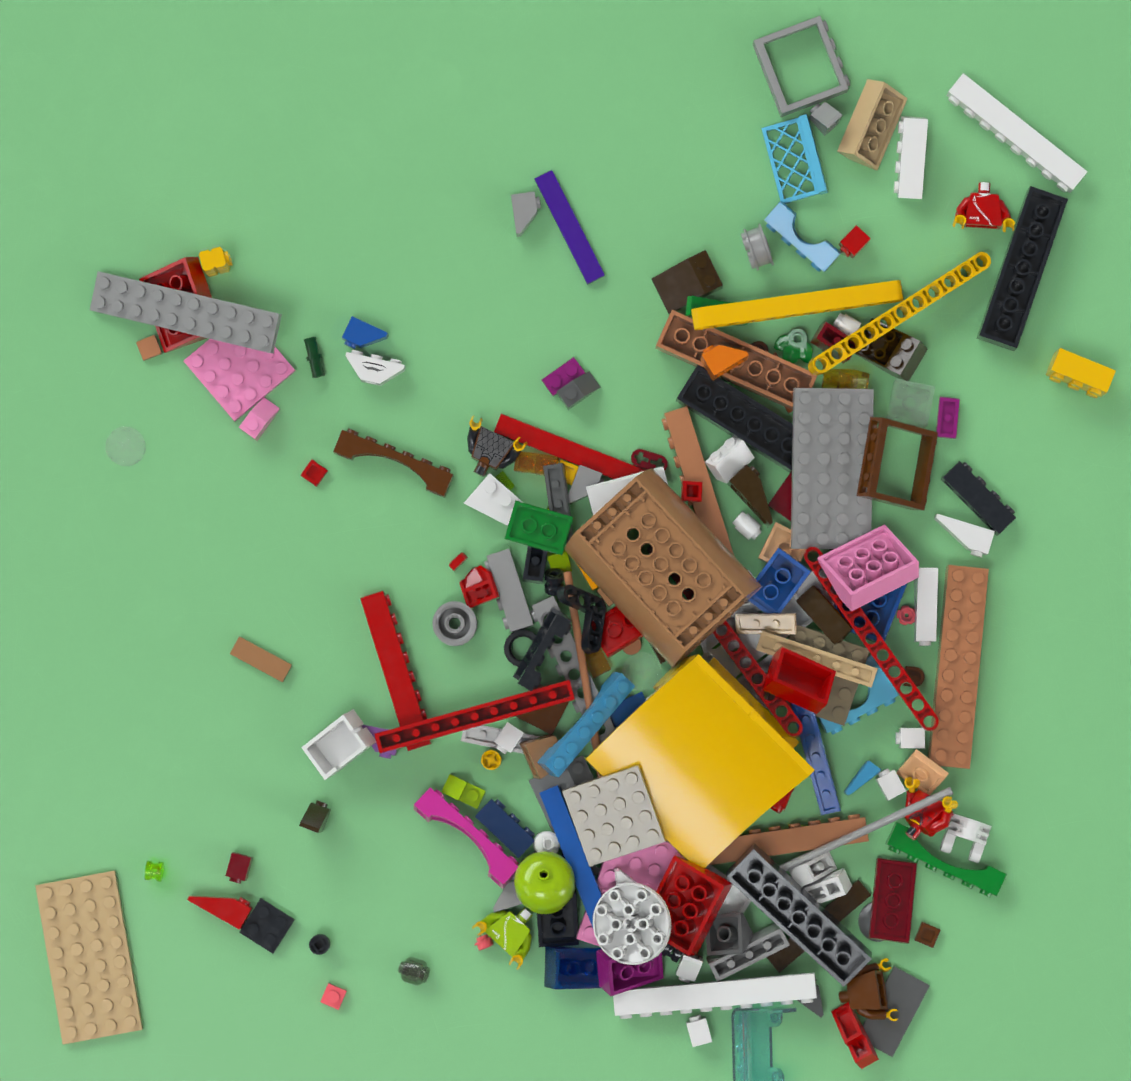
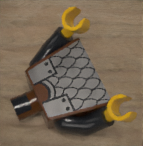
M472 416L469 422L470 428L467 444L468 452L472 455V459L478 461L473 472L484 477L489 467L497 471L498 468L504 469L514 463L521 450L527 446V441L524 445H520L519 439L521 437H518L514 442L482 427V418L479 423H475L473 421L474 416Z

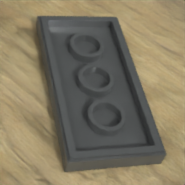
M893 966L884 983L888 1009L885 1011L897 1009L898 1011L890 1013V1017L898 1020L890 1021L888 1018L885 1020H870L866 1018L862 1025L872 1046L893 1057L930 987V985Z

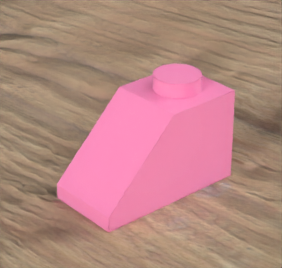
M263 397L249 412L239 428L258 441L280 408Z

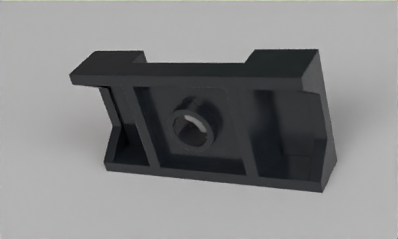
M553 607L551 608L513 675L518 680L519 685L530 691L534 687L537 688L542 677H540L541 672L537 666L540 667L543 663L546 649L552 647L555 641L554 635L562 639L564 635L569 633L572 627L570 624L571 620L566 614Z

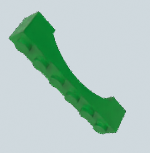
M895 822L885 843L889 845L888 850L896 854H900V851L908 854L907 859L918 863L919 860L925 862V867L936 872L937 869L944 871L943 876L954 880L955 877L963 880L962 885L970 889L975 886L981 889L979 893L989 898L991 895H998L1007 874L986 865L985 869L978 870L962 869L949 865L930 854L917 839L912 840L906 835L908 827Z

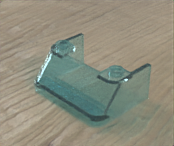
M739 1007L733 1010L731 1016L733 1081H784L782 1070L773 1067L772 1027L780 1026L783 1013L796 1012V1008Z

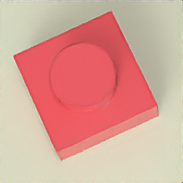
M328 983L320 1002L339 1010L347 991Z

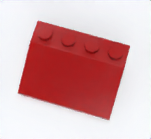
M184 257L139 279V281L212 298L198 257ZM155 326L164 353L207 339Z
M676 855L673 856L656 892L665 901L671 916V934L668 944L684 954L692 956L698 954L733 884L718 874Z

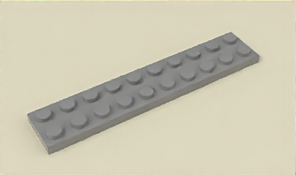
M99 271L97 272L90 306L91 311L273 354L282 314Z

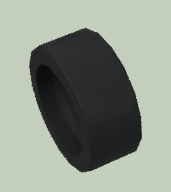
M525 629L517 630L507 637L504 644V654L514 666L518 667L522 660H518L513 656L511 652L512 643L519 637H527L533 642L536 635L532 631Z

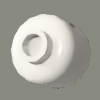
M542 831L535 836L533 848L536 852L549 851L557 853L559 851L560 844L554 832Z

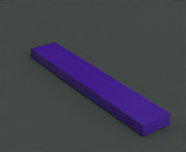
M551 170L534 178L587 285L604 277L605 274L553 171Z

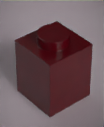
M232 852L225 875L230 877L229 881L241 884V881H247L253 857Z

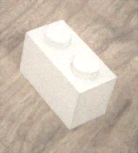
M733 436L727 439L722 447L713 452L705 463L716 480L727 484L732 477L755 457L744 440Z

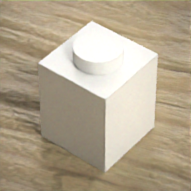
M507 722L494 741L498 744L496 748L504 754L507 751L512 753L524 733Z
M899 728V732L895 733V744H899V748H925V730L923 728Z
M887 768L878 773L879 777L875 780L887 801L906 791L895 770L889 771Z
M701 1015L690 1017V1021L686 1022L692 1047L712 1042L706 1018H701Z

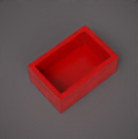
M781 647L772 656L763 690L818 714L828 703L836 671Z

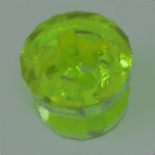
M147 860L145 880L155 879L157 882H162L164 862L153 863Z

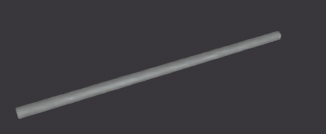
M948 787L780 865V867L785 872L940 801L946 796L953 795L951 787Z

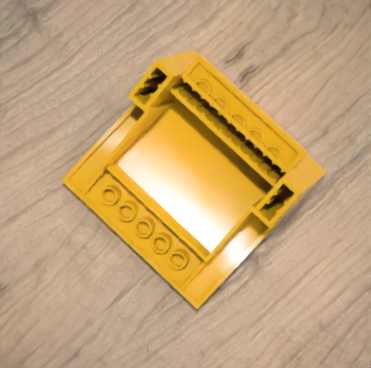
M697 654L684 658L674 669L671 668L654 685L653 689L656 692L625 719L585 760L601 776L639 764L665 839L687 861L706 868L760 816L810 776L814 769L794 750L799 741L796 738L789 737L774 716L714 657L707 663Z

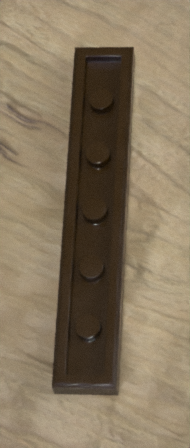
M857 880L852 884L851 889L846 895L835 898L825 909L840 922L868 899L871 894ZM790 937L787 939L790 946L766 957L779 973L805 952Z

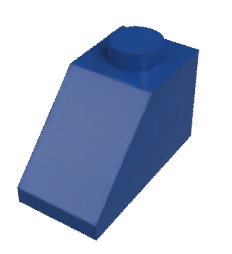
M352 316L342 339L345 341L344 344L355 349L356 346L364 348L386 340L389 334Z

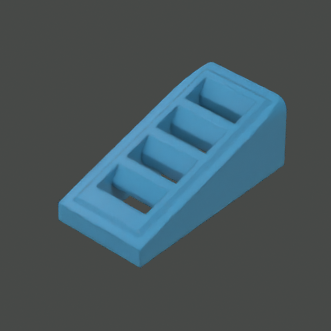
M866 761L846 787L844 793L846 795L852 794L877 775L881 769L872 762Z

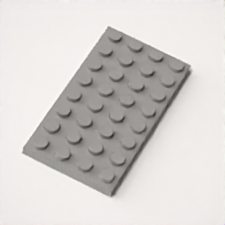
M793 388L791 549H808L810 547L836 549L871 531L872 500L858 497L857 490L870 417H873L874 389Z

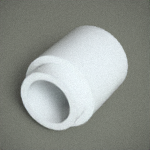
M840 313L832 326L849 336L861 328V322L846 313L845 315Z
M743 511L732 522L736 526L735 529L748 541L750 538L755 540L762 532L759 529L762 525Z

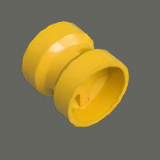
M494 750L484 752L481 758L483 767L488 770L497 769L502 761L500 754Z

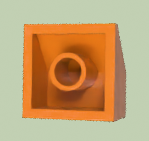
M711 345L703 350L700 361L712 380H715L745 362L749 354L747 351L722 345L716 347Z

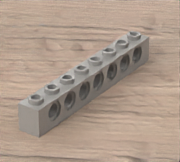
M554 596L532 605L531 616L534 622L539 621L540 626H542L544 617L548 615L552 607L560 611ZM569 631L567 635L563 636V641L560 644L553 643L550 649L547 648L551 659L555 657L558 665L555 667L559 676L564 675L566 681L570 680L575 698L572 704L576 713L581 712L583 715L586 709L585 699L577 696V690L582 687L581 675L578 680H571L568 676L569 671L572 669H577L580 672L575 641ZM563 651L571 653L572 658L569 662H563L560 659V654ZM588 672L592 698L594 701V699L598 695V691ZM610 717L603 724L606 730L604 734L599 735L600 743L615 730Z

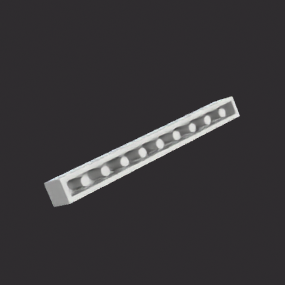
M814 972L634 988L614 995L613 1001L615 1016H620V1019L632 1018V1014H640V1017H650L652 1013L660 1012L662 1016L672 1015V1011L680 1010V1014L692 1013V1009H700V1012L712 1011V1007H720V1010L733 1009L732 1006L740 1005L741 1008H752V1004L760 1003L761 1007L773 1006V1002L780 1001L781 1005L793 1004V1000H801V1003H811L814 998H817Z

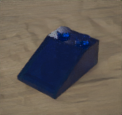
M545 947L544 987L555 990L601 988L599 986L596 951L601 950V947Z

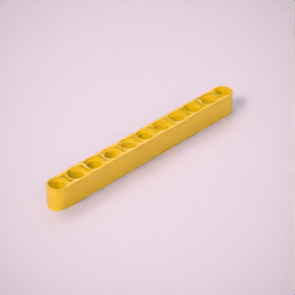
M985 252L977 253L809 361V372L819 376L987 269L991 264L990 256ZM977 258H979V259L982 260V262H983V266H982V267H980V266L977 264V262H976V259H977ZM961 268L966 270L967 277L961 275ZM945 279L950 280L951 287L945 285ZM929 289L934 290L935 297L929 295ZM913 299L919 302V308L913 305ZM897 309L903 312V318L897 316ZM881 319L887 322V328L881 326ZM864 330H868L871 333V339L865 337ZM848 340L855 343V349H851L848 346ZM832 350L838 352V360L832 357ZM816 361H820L822 363V370L816 368Z
M901 280L699 307L692 309L691 313L694 330H703L903 301L904 298Z

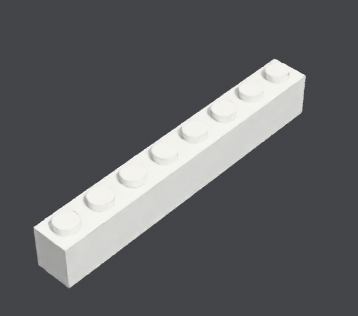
M964 73L948 91L946 96L949 97L950 103L954 106L959 105L964 109L963 112L969 118L978 120L980 122L979 125L984 130L992 131L998 141L1001 143L1005 142L1011 146L1010 150L1018 156L1021 154L1026 158L1025 161L1028 165L1042 171L1041 174L1046 179L1055 181L1057 183L1056 186L1061 191L1071 193L1087 173L1084 168Z

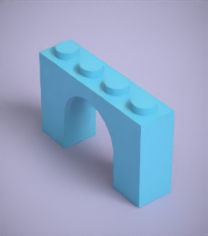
M872 656L867 657L865 663L866 665L878 668L872 688L868 687V695L865 702L860 707L849 711L845 724L849 723V725L860 721L859 716L865 713L869 716L877 712V707L882 704L886 707L896 702L894 699L898 696L896 690ZM818 717L826 733L831 732L834 735L843 730L842 725Z

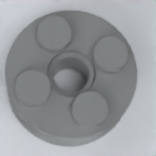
M758 224V228L749 231L743 229L744 233H741V237L752 269L756 268L758 271L759 267L769 263L773 266L771 251L761 224Z
M452 601L443 604L437 609L432 625L434 633L439 640L450 646H460L473 638L477 629V619L469 606L462 602ZM457 618L460 620L461 624L458 629L450 628L449 622L451 619Z

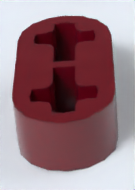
M637 449L631 455L632 464L644 470L656 468V465L650 463V461L657 462L658 459L662 460L664 471L667 469V459L662 455L643 449ZM639 453H642L643 458L649 460L648 462L641 461L640 464L636 463L637 459H635L634 456H638Z

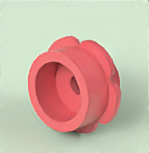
M907 605L902 606L897 611L899 622L902 625L914 623L915 609Z
M487 934L476 938L477 943L474 944L478 947L479 951L494 945L492 938L488 937Z

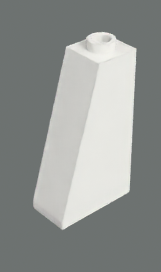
M919 568V578L914 580V642H919V646H931V642L936 641L938 568Z

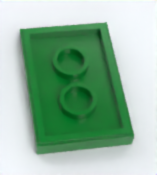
M515 500L504 539L563 556L573 517Z

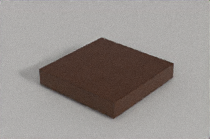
M539 684V686H538L537 688L534 687L533 690H534V689H538V688H542V687H545V686ZM569 702L517 716V718L552 735Z

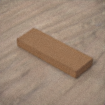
M240 636L230 652L236 658L281 682L285 680L292 667V664Z

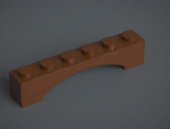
M348 428L347 431H341L333 451L334 454L351 461L354 460V457L378 456L394 460L414 471L427 485L426 491L445 498L454 477L450 473L451 469L441 465L439 468L432 466L433 462L424 458L421 461L414 459V455L406 451L399 453L395 451L396 447L389 444L379 445L377 440L372 437L366 436L365 439L359 437V433Z

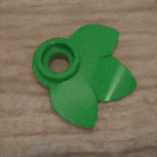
M792 329L788 335L778 337L774 344V349L783 351L782 359L793 364L799 358L806 363H809L812 358V346L807 342V334L803 329ZM794 336H801V341H794Z

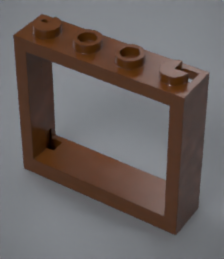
M870 417L857 496L910 510L924 511L938 432L883 417ZM888 427L922 436L910 501L876 492Z

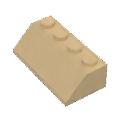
M867 79L837 151L854 162L878 170L907 98L885 82Z

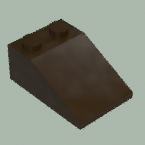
M706 250L687 258L651 279L668 314L672 310L677 311L687 306L688 296L704 298L721 290L723 287Z
M745 465L729 480L727 485L768 528L773 523L761 479L759 478L760 473L753 466Z

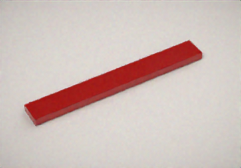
M503 414L500 415L494 433L514 441L521 437L519 439L521 444L527 441V446L575 465L590 468L611 479L646 471Z

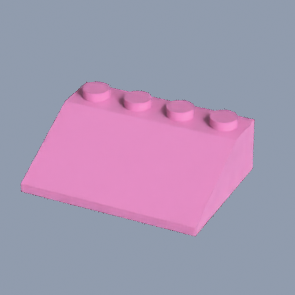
M885 524L818 557V562L833 588L850 611L919 578V561Z

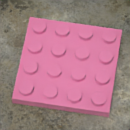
M213 339L206 341L184 360L185 364L234 422L295 372V369L276 347L273 354Z

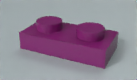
M573 357L543 378L542 382L554 397L558 390L585 374V372Z
M939 397L936 425L938 438L956 439L960 399Z

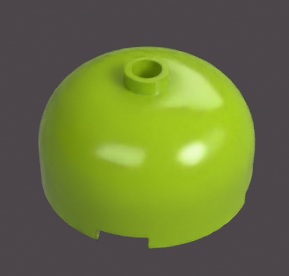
M549 851L533 853L527 856L516 870L514 877L515 892L519 901L532 912L539 914L557 912L573 897L575 891L573 869L568 861L559 854ZM542 873H546L547 877L542 878Z

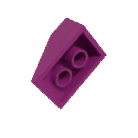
M602 949L596 951L599 986L609 996L664 979L662 952L654 959L643 964L628 965L612 959Z

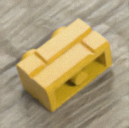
M221 247L199 253L203 271L209 277L216 276L218 273H227L230 271L229 266L233 265L230 254Z

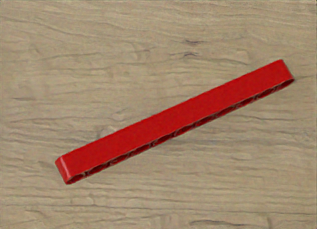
M816 547L808 548L804 553V559L811 571L851 625L856 635L921 727L926 731L935 730L939 724V719L861 607L853 611H845L842 608V600L838 595L831 592L832 584L829 579L820 577L819 572L822 567L818 560L815 562L808 560L810 552H817L819 557L823 553ZM858 617H862L865 620V625L861 628L854 625V620ZM868 634L876 635L877 641L874 644L866 642L865 638ZM881 650H885L889 654L888 659L885 661L877 658V653ZM891 667H898L900 669L898 677H891L888 671ZM902 684H910L912 691L909 694L902 693L900 690ZM915 700H921L924 707L922 710L916 711L913 709L912 703ZM931 716L935 719L933 727H926L924 725L926 717Z
M678 574L670 575L676 584L680 582ZM685 589L683 591L688 600L694 597L692 589ZM725 621L720 626H726L727 633L720 636L717 634L716 629L713 635L786 734L792 738L799 737L803 732L801 721L784 699L775 696L773 700L768 701L764 698L766 691L763 690L767 675L728 622ZM731 642L739 643V649L736 652H731L728 649ZM743 658L751 660V665L748 668L740 666ZM761 674L763 682L761 684H754L752 682L754 675ZM783 706L787 708V714L784 717L776 715L778 707ZM791 723L799 725L797 733H790L788 731V726Z

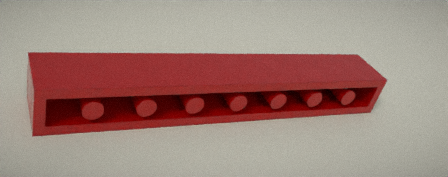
M384 591L360 598L400 727L428 719L425 709H421L419 701H422L418 689L415 690L413 682H416L413 670L409 671L407 663H410L407 651L403 652L401 644H404L401 632H396L395 625H398L395 613L391 614L389 606H392L389 594L385 595ZM431 740L407 746V750L411 751L430 745Z

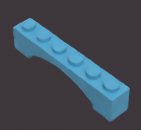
M613 672L603 683L600 692L582 717L556 744L549 747L537 763L551 776L560 777L633 690L635 685L622 673Z

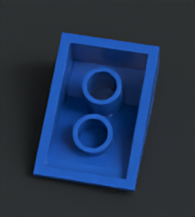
M778 548L756 577L762 588L748 601L764 613H781L812 571L787 552Z

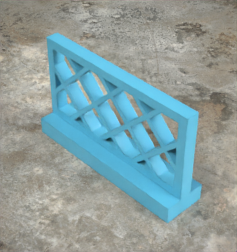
M807 114L761 128L780 201L786 204L818 194L828 193ZM797 123L799 131L796 136L793 137L787 134L786 130L789 125ZM777 130L781 133L776 143L769 140L768 131ZM783 135L793 139L788 150L778 145ZM795 142L803 145L804 150L800 156L791 152ZM776 147L786 152L781 162L773 157ZM788 154L798 158L793 169L783 164ZM800 161L808 164L809 169L805 175L795 170ZM781 166L791 170L786 181L778 176ZM793 173L803 177L798 188L788 183ZM806 179L813 183L814 191L806 193L800 189ZM786 185L796 189L792 197L784 199L783 190Z

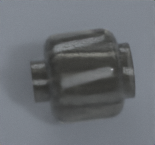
M409 957L405 962L402 961L400 963L398 972L401 973L402 981L419 986L427 981L430 968L424 960Z

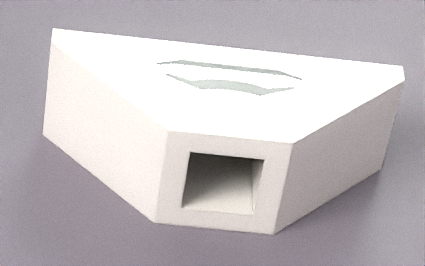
M352 350L351 353L346 352V358L361 382L382 386L403 373L406 368L402 361L397 359H390L389 362L382 360V356L371 354V357L363 356V352Z

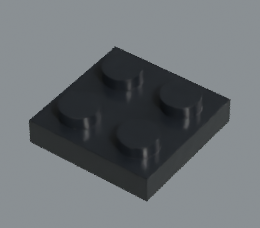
M260 898L239 933L274 954L295 919Z

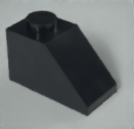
M528 546L523 582L543 584L548 551Z

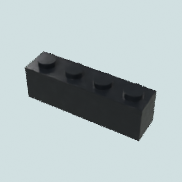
M959 461L941 480L998 536L1016 519L1013 515L1015 511L1007 504L1004 506L999 501L1001 497L993 490L990 492L985 487L987 485L980 476L976 478L971 473L973 471L966 462L962 464Z

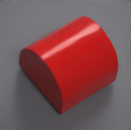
M682 481L681 499L684 502H702L703 482Z

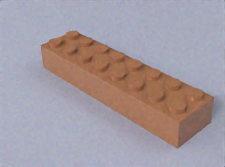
M674 310L671 311L655 348L695 367L699 365L704 369L705 367L700 361L701 356L703 355V350L711 345L714 347L722 345L747 351L749 356L745 362L719 378L793 410V388H812L817 378L809 370L715 328L694 330L693 319Z

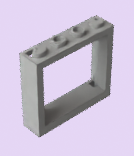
M821 16L753 41L754 50L780 117L848 92V86H850L847 75L842 73V61L840 57L835 55V43L832 38L829 39L827 34L829 31L828 25L825 20L822 21ZM816 26L839 86L787 105L764 45Z

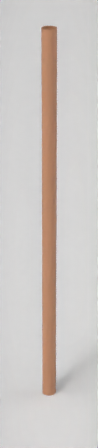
M571 571L564 572L565 585H573ZM569 607L587 710L592 704L593 698L585 652L581 648L582 633L578 610ZM598 731L591 738L593 750L600 744Z

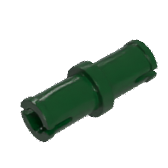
M316 337L304 339L308 355L306 359L310 363L312 378L325 376L321 363L322 354H319Z

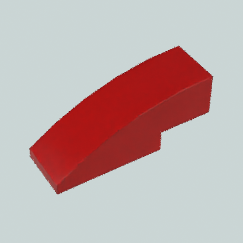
M849 1002L831 1011L844 1043L848 1046L855 1063L863 1069L879 1060L855 1011L850 1008Z

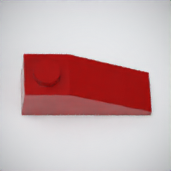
M189 896L187 899L239 930L242 929L253 907L249 906L251 902L242 897L237 899Z

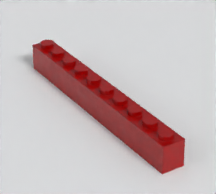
M570 680L375 733L374 735L379 753L382 754L573 701L575 698Z

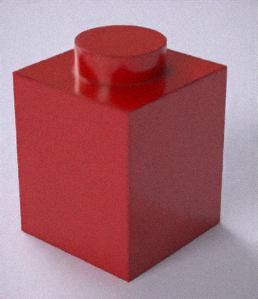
M856 225L840 241L839 246L841 248L839 250L846 257L850 256L853 259L869 243L871 238Z

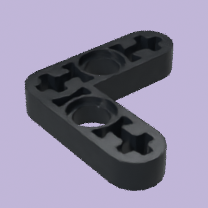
M573 585L559 587L557 591L558 600L562 604L585 613L581 639L582 650L586 654L598 652L601 648L606 613L605 601L601 597ZM580 595L584 599L583 605H581L579 601ZM592 621H594L596 625L595 631L592 629L591 626Z

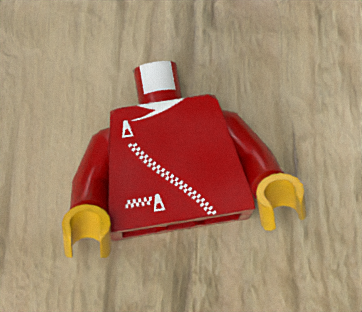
M986 182L979 183L978 193H970L969 197H965L956 208L955 219L952 224L953 227H955L956 223L961 224V229H964V227L1000 229L1003 224V232H1006V227H1011L1012 231H1014L1015 221L1011 219L1010 212L1004 201L999 199L998 194H990V183Z

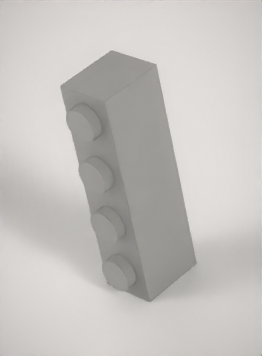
M510 549L487 555L488 560L484 561L486 569L492 572L500 597L496 601L499 610H504L506 616L502 618L505 629H510L512 633L534 626Z
M774 923L752 935L744 954L708 956L706 959L718 982L790 945L782 929Z

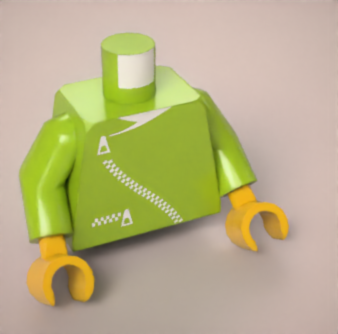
M525 907L517 915L512 911L500 910L488 914L484 919L474 924L472 929L478 926L481 930L477 934L478 936L484 932L489 935L512 957L509 965L513 961L518 963L516 968L518 970L530 951L532 935L530 933L531 929L526 925V922L533 915Z

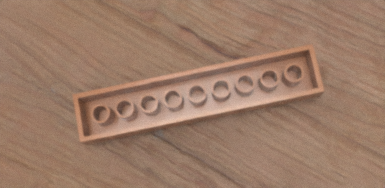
M956 565L946 566L933 699V711L939 719V724L935 730L930 731L928 758L943 767L970 769L989 569ZM933 717L931 719V727L935 725V719Z

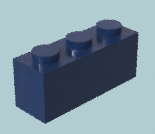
M491 799L475 817L519 858L535 841L533 838L535 834L527 826L523 829L518 824L520 820L513 813L508 815L504 811L506 806L498 799L496 801Z

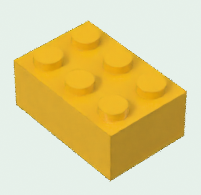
M1059 348L1052 357L1046 375L1053 382L1060 383L1062 381L1067 383V387L1076 391L1081 389L1087 392L1086 395L1097 398L1098 396L1102 397L1108 392L1116 370Z

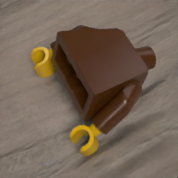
M884 958L879 964L875 962L865 965L846 984L847 990L839 992L840 1002H849L851 1009H856L859 1015L867 1019L885 1020L888 1018L890 1021H897L898 1019L890 1017V1013L898 1011L897 1009L885 1011L888 1009L883 972H888L891 967L884 968L882 963L888 962L889 959Z

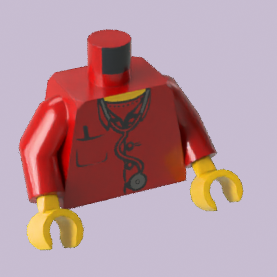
M912 777L905 779L904 784L909 788L906 793L905 807L930 796L919 789L915 791V788H918L920 785L918 779H913V785ZM946 796L942 802L937 801L905 816L904 818L910 825L906 835L912 840H916L921 832L932 837L937 832L946 829L954 815L952 809L958 807V802L952 800V797Z

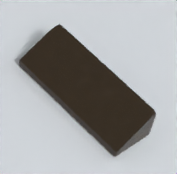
M815 585L811 586L796 600L798 605L833 644L842 642L853 629Z

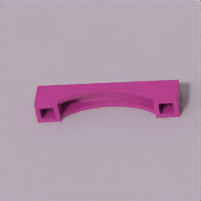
M429 788L414 804V810L428 823L431 820L446 823L469 837L487 861L489 866L488 877L503 889L515 876L519 864L517 860L512 856H506L503 853L504 849L496 842L493 844L488 839L489 836L482 829L478 831L473 826L474 822L469 817H463L459 814V809L453 803L448 804L440 791L437 789L434 791L432 788Z

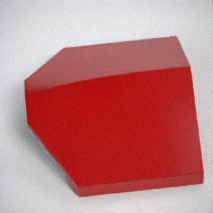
M483 566L471 569L467 576L459 583L466 605L470 608L499 597L491 571Z

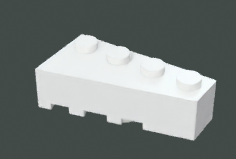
M901 116V121H899L898 133H900V141H897L899 161H896L895 173H898V181H894V193H897L898 198L922 199L928 127L927 118Z
M489 473L464 504L508 526L515 500L522 501Z

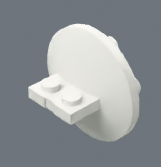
M623 883L612 887L599 899L593 914V930L599 946L609 957L623 964L638 965L654 959L664 950L671 934V916L665 901L655 890L640 883Z

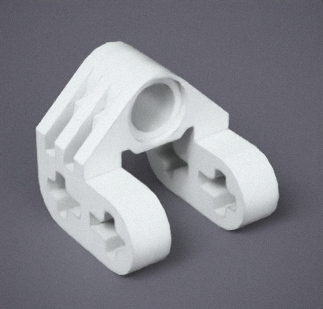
M954 814L949 826L945 829L940 851L950 854L955 838L958 836L973 841L968 860L979 863L992 826Z

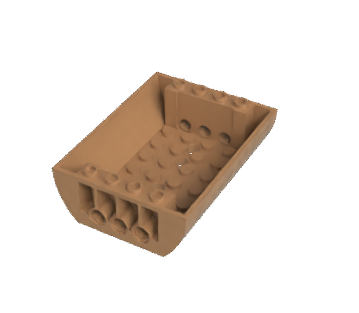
M653 468L642 472L630 481L581 526L565 546V551L673 669L762 588L761 584ZM636 529L639 532V537L636 540H630L627 535L629 530ZM645 544H650L653 547V551L649 555H644L641 552V548ZM678 574L680 582L677 585L670 584V575ZM685 589H692L694 591V597L691 600L683 598L682 594Z

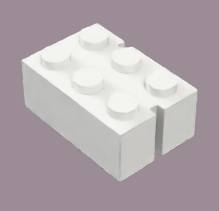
M354 709L343 714L301 747L324 780L338 773L376 743L368 728H362L364 723Z

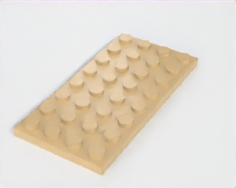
M116 871L35 885L62 1044L143 1030Z

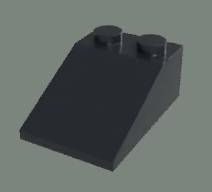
M576 884L573 897L561 910L551 914L537 913L539 947L579 945V940L576 939L578 932Z

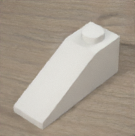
M940 514L935 515L934 520L966 550L971 551V555L982 558V555L986 556L989 553L995 531Z
M843 868L831 872L815 882L802 886V888L817 902L823 903L846 895L851 889L852 884Z

